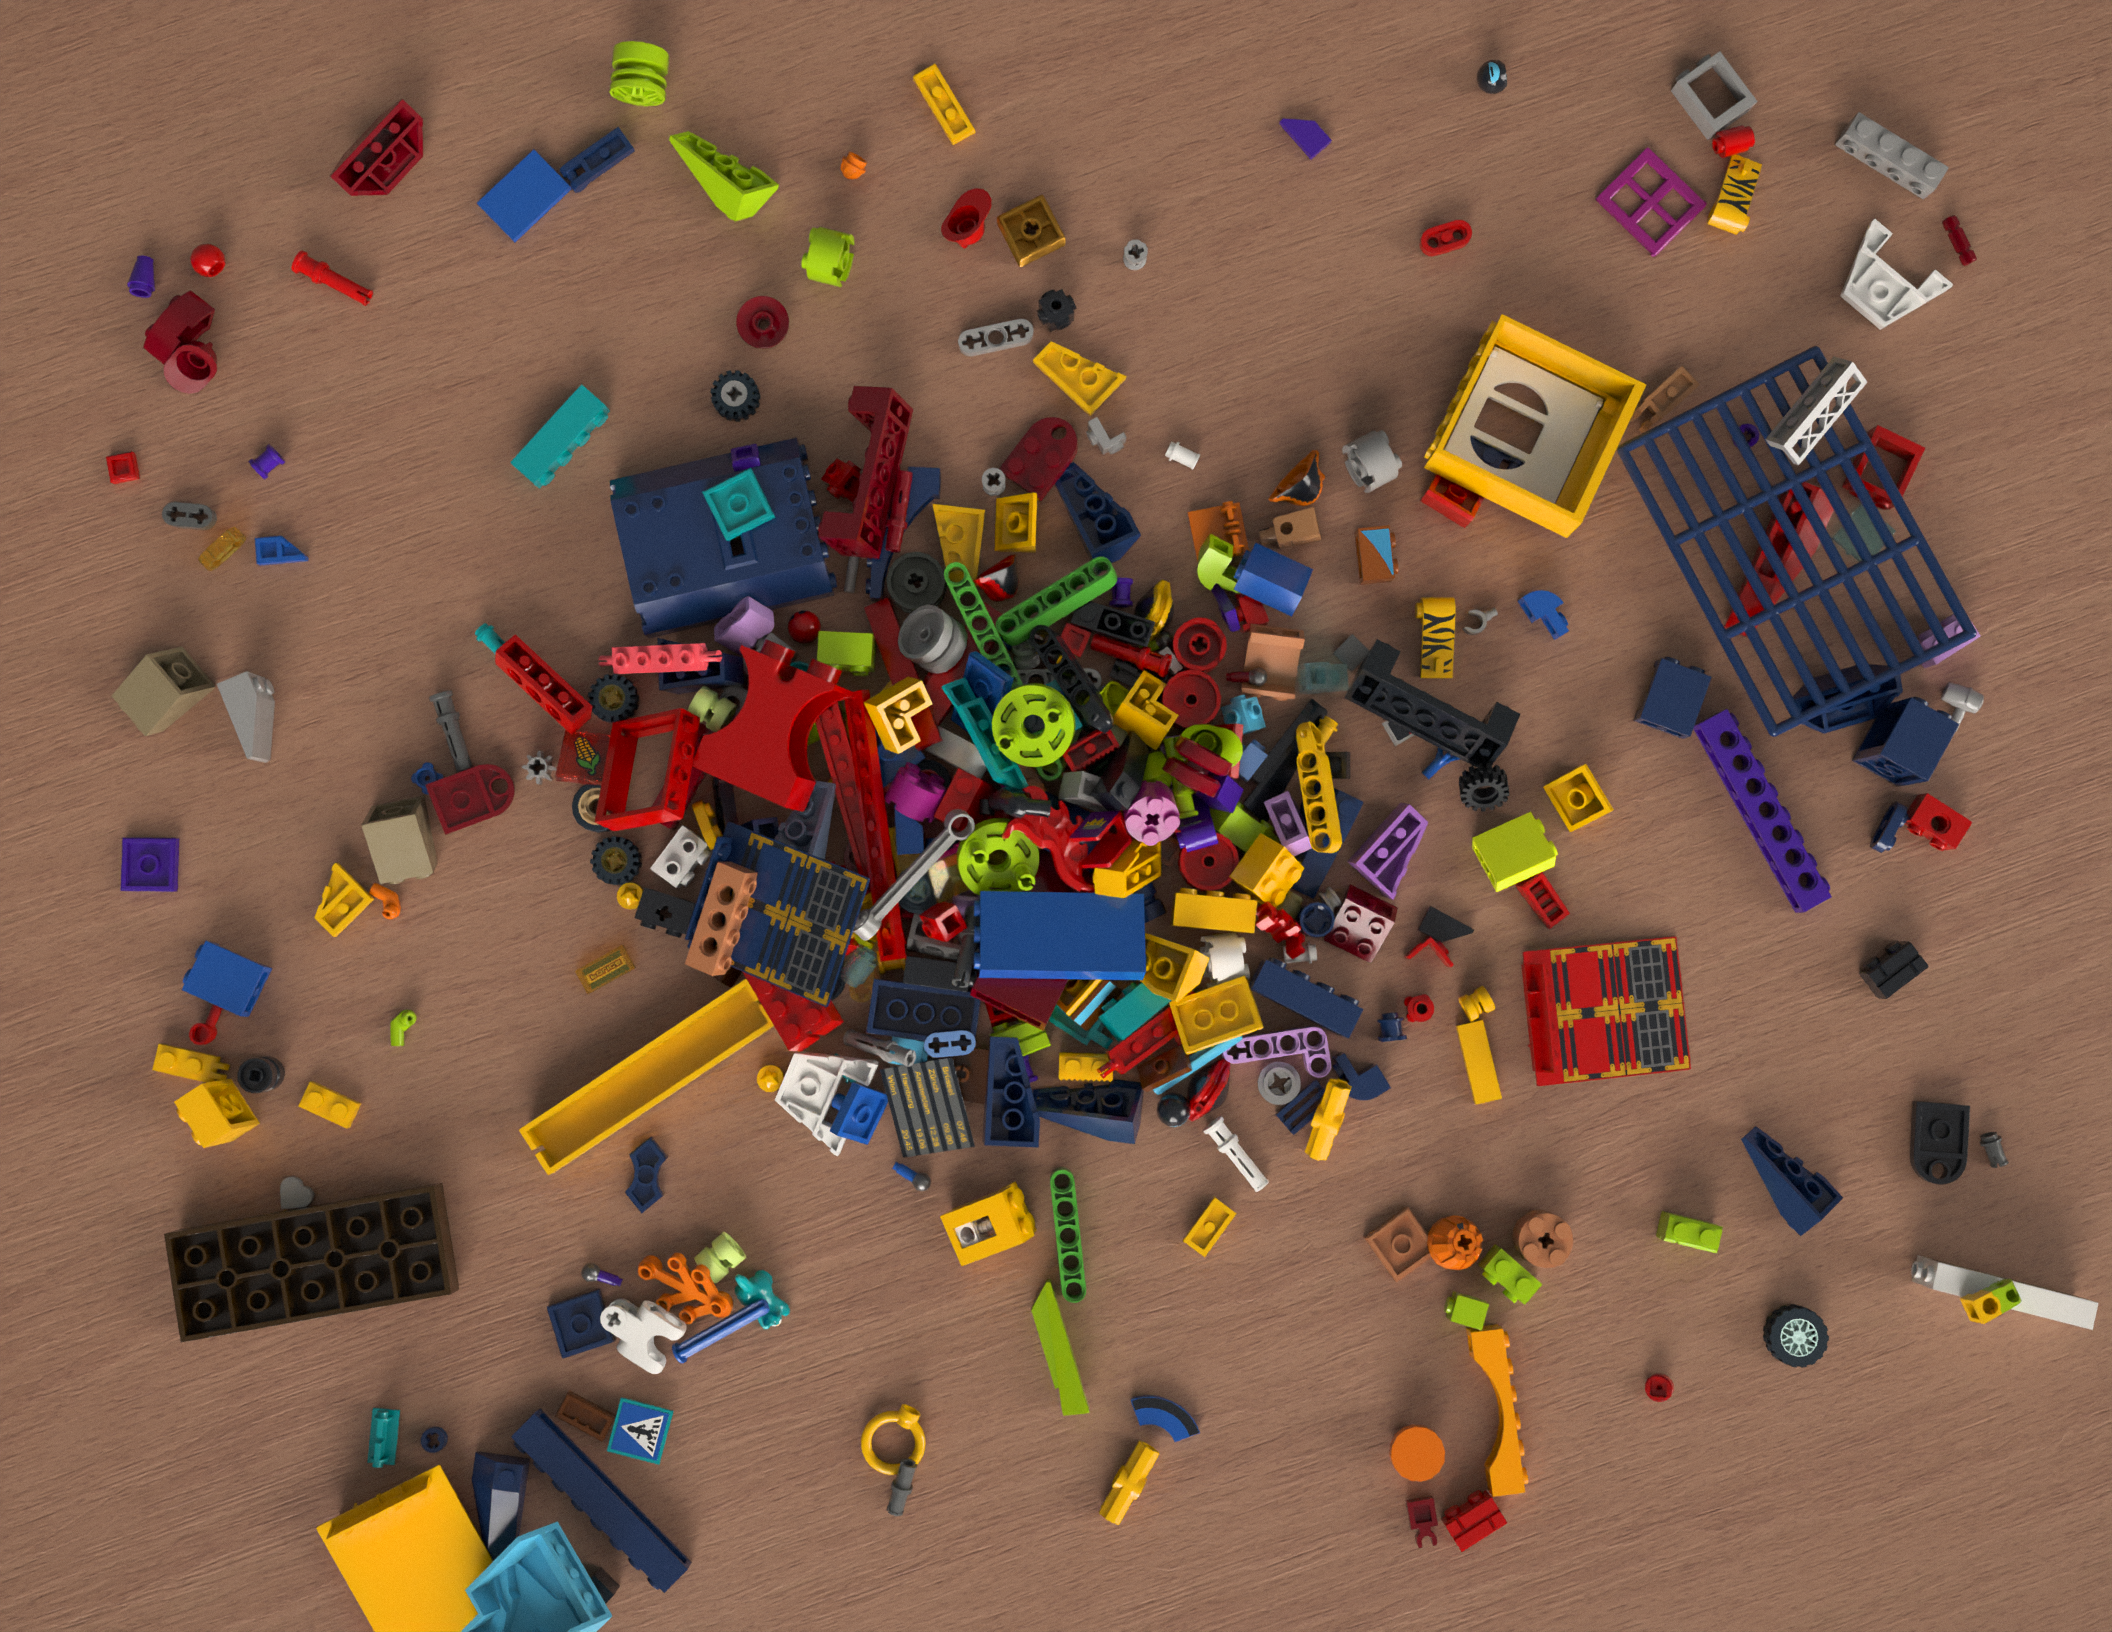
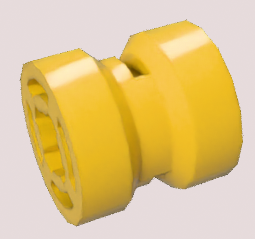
M1484 986L1475 989L1471 995L1465 994L1458 998L1465 1015L1471 1022L1479 1018L1481 1013H1489L1495 1010L1493 1000Z

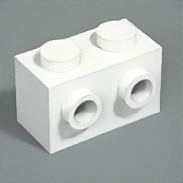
M682 825L650 869L674 887L681 888L682 885L686 887L695 876L693 870L698 864L703 865L711 855V852L704 839Z

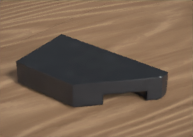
M1429 906L1417 929L1441 942L1474 932V929L1432 906Z

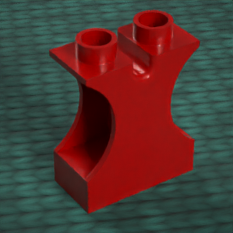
M765 639L760 652L741 645L739 650L745 659L749 674V687L745 703L739 714L726 727L715 733L703 736L693 759L692 767L780 806L804 812L816 785L807 760V743L811 729L818 717L828 707L838 701L852 698L854 692L837 685L842 673L841 670L815 659L811 660L807 672L790 666L796 651Z

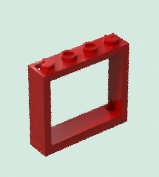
M677 708L613 722L595 823L612 831H619L683 819L700 717L683 708ZM673 731L661 805L625 812L638 738Z

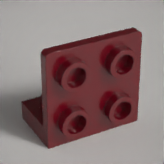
M1350 884L1345 892L1343 904L1335 917L1334 927L1325 935L1324 940L1371 963L1395 923L1398 907Z

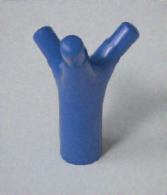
M1438 747L1434 760L1421 773L1429 780L1446 764L1461 759L1450 755V753L1443 755V750Z

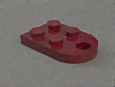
M1057 417L1043 418L1030 427L999 469L1006 478L1026 492L1037 493V499L1042 501L1075 458L1078 451L1077 435L1067 421ZM1057 428H1064L1067 431L1062 439H1054L1052 434Z
M492 764L478 765L426 784L445 835L504 813L514 798V784L511 777L505 770ZM496 779H504L507 782L508 789L505 793L497 794L492 790V783Z

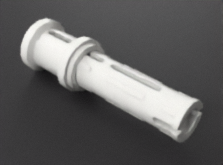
M1219 1116L1204 1128V1133L1209 1134L1216 1142L1219 1152L1228 1155L1254 1188L1255 1192L1260 1191L1269 1183L1268 1179L1264 1177L1238 1144V1136L1230 1132L1223 1123L1224 1118Z

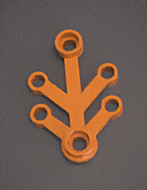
M678 1252L674 1253L668 1259L667 1264L672 1271L679 1273L682 1278L681 1280L662 1270L661 1261L653 1255L646 1256L639 1263L638 1274L642 1279L652 1280L655 1278L680 1291L670 1295L664 1293L656 1300V1304L666 1311H669L673 1305L694 1299L704 1303L695 1307L687 1305L679 1313V1318L685 1324H692L697 1317L707 1314H713L718 1318H725L732 1312V1297L724 1291L717 1290L710 1277V1270L705 1265H697L690 1272L685 1256ZM697 1283L703 1284L705 1291L701 1290Z

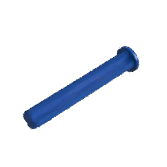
M760 1298L682 1343H674L672 1351L678 1362L685 1363L687 1358L767 1314L770 1311L768 1302Z

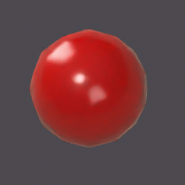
M212 244L198 245L190 256L191 266L194 271L204 277H215L226 265L223 252Z
M801 610L791 616L787 629L793 640L798 643L807 644L818 638L819 631H821V622L815 613Z

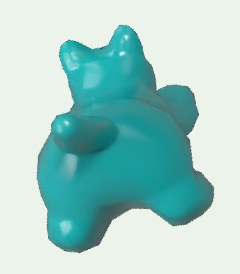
M758 1270L755 1276L750 1279L739 1274L735 1276L738 1284L734 1289L735 1295L742 1305L746 1307L760 1298L768 1302L770 1311L757 1319L763 1329H769L770 1326H779L782 1321V1315H789L790 1308L788 1304L773 1293L772 1276L767 1271Z

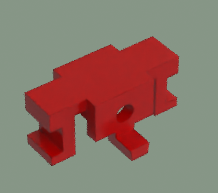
M1268 901L1257 907L1256 915L1259 917V920L1255 922V925L1260 930H1264L1266 933L1269 932L1277 943L1285 940L1286 954L1290 958L1295 959L1306 952L1305 948L1302 947V943L1305 942V936L1300 932L1301 926L1283 908L1277 910Z

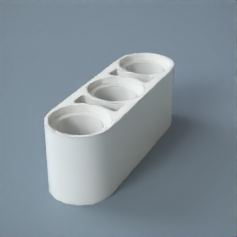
M938 726L943 741L925 748V750L956 768H960L981 779L987 767L976 746Z

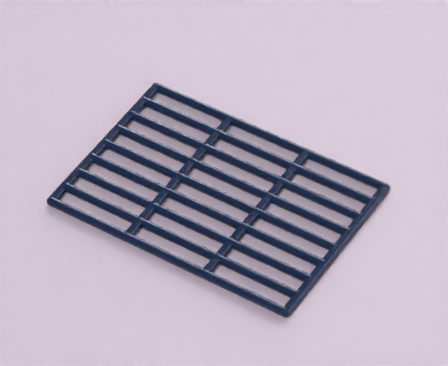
M1813 346L1617 447L1618 455L1764 726L1772 737H1776L1973 639L1977 635L1976 629L1851 403L1843 411V414L1859 442L1844 449L1831 426L1824 436L1834 455L1820 462L1814 449H1812L1805 457L1810 467L1797 474L1793 470L1784 451L1770 446L1765 440L1772 432V429L1750 390L1765 384L1781 415L1784 417L1791 407L1775 378L1789 371L1802 395L1810 385L1799 365L1813 359L1821 373L1828 364L1818 346ZM1738 396H1741L1785 477V480L1773 486L1768 481L1726 402ZM1715 408L1719 412L1762 491L1748 499L1702 416ZM1816 418V422L1818 425L1820 418ZM1691 420L1737 502L1736 505L1724 511L1678 429L1679 426ZM1667 432L1713 515L1698 523L1654 439ZM1802 439L1797 441L1800 448L1802 446ZM1642 445L1645 446L1689 527L1677 535H1674L1630 454V451ZM1862 452H1865L1910 534V537L1898 543L1895 542L1850 460ZM1839 464L1886 549L1874 555H1871L1826 473L1827 470ZM1813 477L1817 478L1862 560L1848 568L1801 484ZM1789 489L1793 491L1837 574L1825 580H1822L1777 495ZM1765 501L1768 502L1813 585L1799 593L1753 510L1754 507ZM1742 513L1788 596L1787 599L1775 605L1728 521ZM1716 526H1719L1764 609L1749 617L1704 532ZM1692 538L1696 540L1739 620V623L1727 629L1724 628L1680 544ZM1914 546L1918 548L1963 630L1948 638L1902 552ZM1892 558L1938 644L1926 650H1923L1877 566ZM1866 570L1914 655L1900 663L1853 577ZM1841 583L1845 586L1889 667L1874 675L1828 591ZM1817 595L1864 678V681L1852 687L1847 683L1804 604L1805 601ZM1793 607L1840 692L1826 700L1779 615ZM1767 620H1770L1815 703L1814 706L1802 712L1755 626ZM1743 632L1746 633L1791 716L1778 724L1774 721L1731 641V638Z

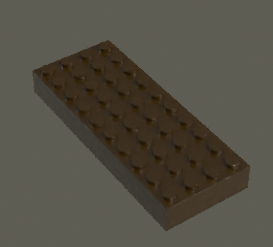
M442 1183L184 1228L164 1234L181 1343L450 1295L459 1290Z

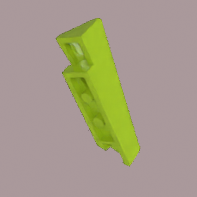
M1048 1279L1031 1311L1055 1389L1059 1388L1063 1416L1086 1414L1090 1412L1051 1279Z

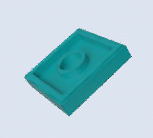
M751 468L702 492L726 541H730L742 533L775 518Z

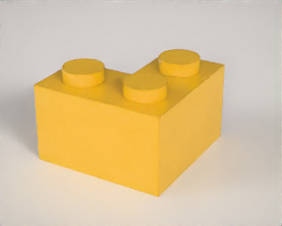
M1144 670L1123 700L1113 719L1114 724L1128 733L1129 731H1134L1148 746L1157 750L1179 715L1156 701L1165 688L1166 683Z
M907 677L864 702V705L885 750L899 754L921 741L910 717L932 705V702L922 680Z

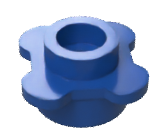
M426 762L422 765V768L412 774L411 780L422 788L424 794H429L426 784L440 780L444 776L434 770L432 763ZM426 776L430 777L429 781H426Z

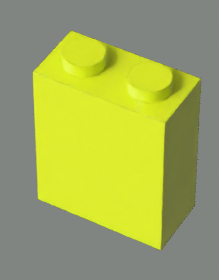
M1531 812L1472 838V849L1496 892L1555 866L1556 856L1558 855L1557 849L1552 841H1547L1543 834L1545 829L1539 818L1535 819Z

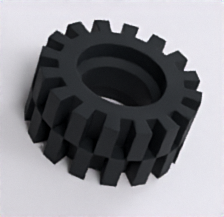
M1482 763L1477 764L1478 768H1474L1473 765L1470 766L1469 772L1464 770L1462 776L1459 777L1462 803H1465L1467 808L1472 806L1474 811L1481 808V812H1486L1488 807L1490 810H1495V805L1501 807L1503 805L1502 801L1506 802L1508 800L1507 796H1509L1507 774H1505L1504 769L1500 770L1498 765L1492 768L1491 763H1487L1486 767H1482ZM1482 786H1491V787L1485 788V789H1478L1479 787H1482Z

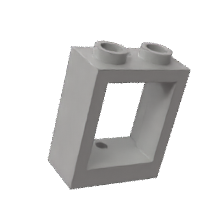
M1720 51L1712 57L1710 54L1703 57L1696 64L1697 68L1690 72L1687 69L1676 77L1677 83L1671 90L1707 140L1745 115L1758 102ZM1711 68L1715 70L1738 101L1737 104L1716 119L1712 117L1688 85Z

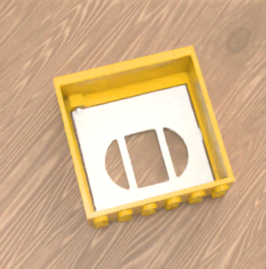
M1501 314L1497 322L1491 321L1489 327L1485 330L1479 342L1480 346L1472 356L1468 364V370L1457 387L1458 391L1446 410L1447 414L1439 424L1435 432L1436 436L1424 455V458L1428 459L1424 468L1568 538L1582 523L1646 384ZM1506 383H1517L1531 388L1544 402L1547 415L1495 391L1494 388ZM1487 398L1543 425V429L1531 454H1527L1474 427ZM1472 436L1505 454L1521 460L1524 465L1508 470L1497 469L1487 465L1476 455L1470 437Z

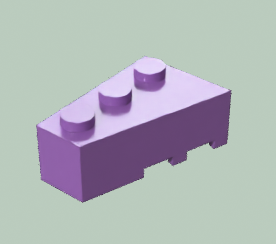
M1400 803L1347 862L1384 897L1394 900L1397 887L1402 876H1405L1406 867L1419 845L1428 821L1410 804Z

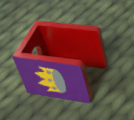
M1121 811L1091 812L1069 837L1071 842L1101 840L1081 863L1082 868L1111 867L1133 841L1127 831ZM1113 824L1117 828V833L1108 831Z

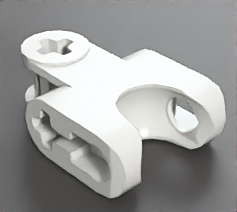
M626 1299L614 1300L604 1309L600 1316L603 1328L621 1339L616 1347L618 1352L652 1374L662 1372L666 1364V1357L656 1348L654 1337L661 1335L670 1340H677L684 1335L687 1329L685 1322L656 1303L646 1300L643 1301L640 1308Z

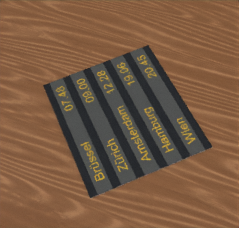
M952 1058L916 1063L910 1067L904 1065L880 1069L903 1158L975 1147Z

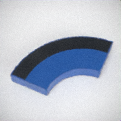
M1154 1395L1130 1398L1140 1426L1146 1424L1160 1426L1172 1436L1174 1442L1200 1433L1191 1415L1182 1406L1173 1401Z

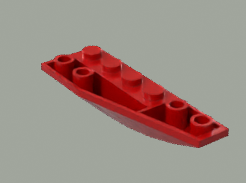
M1807 482L1801 483L1826 528L1834 511L1828 498L1819 487ZM1789 489L1781 494L1779 501L1811 558L1816 552L1820 541L1793 491ZM1773 513L1765 532L1793 582L1803 567ZM1759 545L1752 565L1775 605L1785 591ZM1745 577L1738 596L1749 617L1764 609L1748 579ZM1731 609L1725 622L1724 628L1726 629L1739 623L1733 609ZM1743 632V633L1740 634V635H1743V636L1747 637V635H1746L1745 632Z

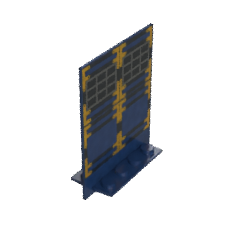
M728 822L724 835L717 837L685 936V940H689L688 948L690 949L717 863L731 861L758 872L756 878L757 886L754 893L750 896L747 905L748 914L742 921L739 930L740 938L732 951L731 967L824 1007H828L870 878L733 822ZM732 888L730 890L731 899H733L734 897V891ZM723 914V915H722V923L725 924L726 918H725V915ZM714 940L713 945L715 950H717V941Z

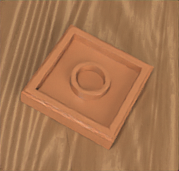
M1407 1206L1364 1237L1396 1283L1431 1258L1427 1246L1428 1234Z

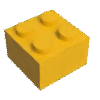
M1260 833L1229 877L1246 894L1251 895L1253 900L1260 904L1268 901L1277 908L1278 905L1283 903L1286 894L1293 884L1300 879L1301 873L1305 868L1283 845Z

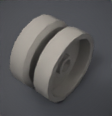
M928 604L914 610L903 622L899 631L898 645L900 652L914 663H918L928 672L939 674L951 669L961 659L967 646L968 636L965 627L958 620L947 615L937 606Z

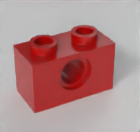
M1924 793L1917 795L1906 813L1909 816L1905 824L1908 826L1907 830L1919 837L1923 835L1930 840L1929 844L1932 847L1944 851L1956 849L1973 822L1930 794ZM1933 818H1936L1939 822L1937 830L1932 828L1931 821Z

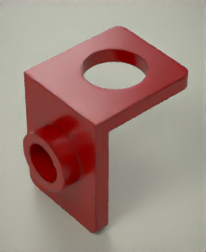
M1426 937L1404 955L1406 959H1411L1429 945L1446 967L1454 965L1447 956L1450 953L1441 941L1436 943L1432 937Z

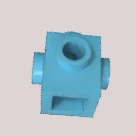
M1245 695L1231 698V704L1221 707L1225 724L1236 723L1244 725L1243 735L1266 727L1257 697L1246 699Z

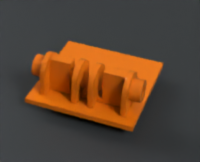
M1233 501L1222 503V506L1187 512L1197 563L1199 550L1209 534L1232 544V557L1244 555L1246 550L1249 551L1240 502L1233 503Z

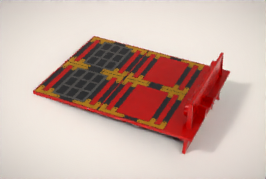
M1676 937L1522 952L1523 965L1521 967L1530 1042L1527 1046L1530 1047L1532 1070L1535 1071L1537 1086L1691 1069Z

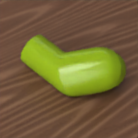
M403 1010L392 1019L390 1023L391 1046H405L404 1032L417 1019L416 1014L412 1010Z

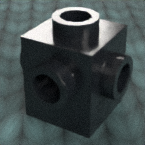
M1053 289L1041 296L1039 310L1036 312L1042 325L1046 324L1050 332L1056 329L1062 330L1074 321L1073 310L1076 309V305L1070 294L1066 296L1063 289L1057 292ZM1058 305L1061 306V308H1060L1059 310H1054V309H1053L1054 307H1056V306H1058Z

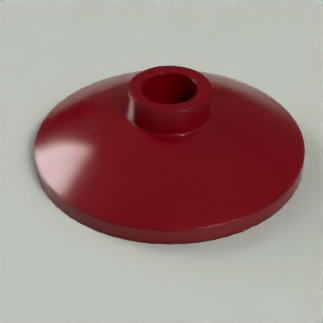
M757 296L749 299L741 306L737 314L736 326L739 335L748 345L759 349H767L776 346L785 338L789 329V316L785 307L778 300L768 296ZM762 321L769 323L766 329L759 327Z

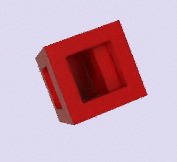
M1242 593L1235 595L1237 606L1234 608L1239 622L1243 621L1244 623L1240 629L1242 634L1249 632L1250 624H1268L1269 619L1263 603Z

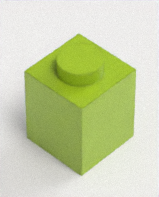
M1453 1291L1452 1297H1448L1445 1302L1444 1312L1447 1313L1446 1318L1451 1322L1482 1330L1489 1304L1485 1300Z

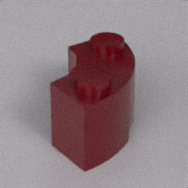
M191 290L182 296H174L169 306L156 322L146 329V340L143 348L165 365L166 361L180 346L196 341L203 333L210 329L215 309Z

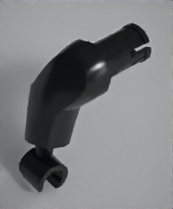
M1004 787L990 794L988 799L980 800L979 814L995 816V811L1003 810L1007 814L1020 819L1025 815L1048 818L1051 811V800L1027 798L1019 788Z

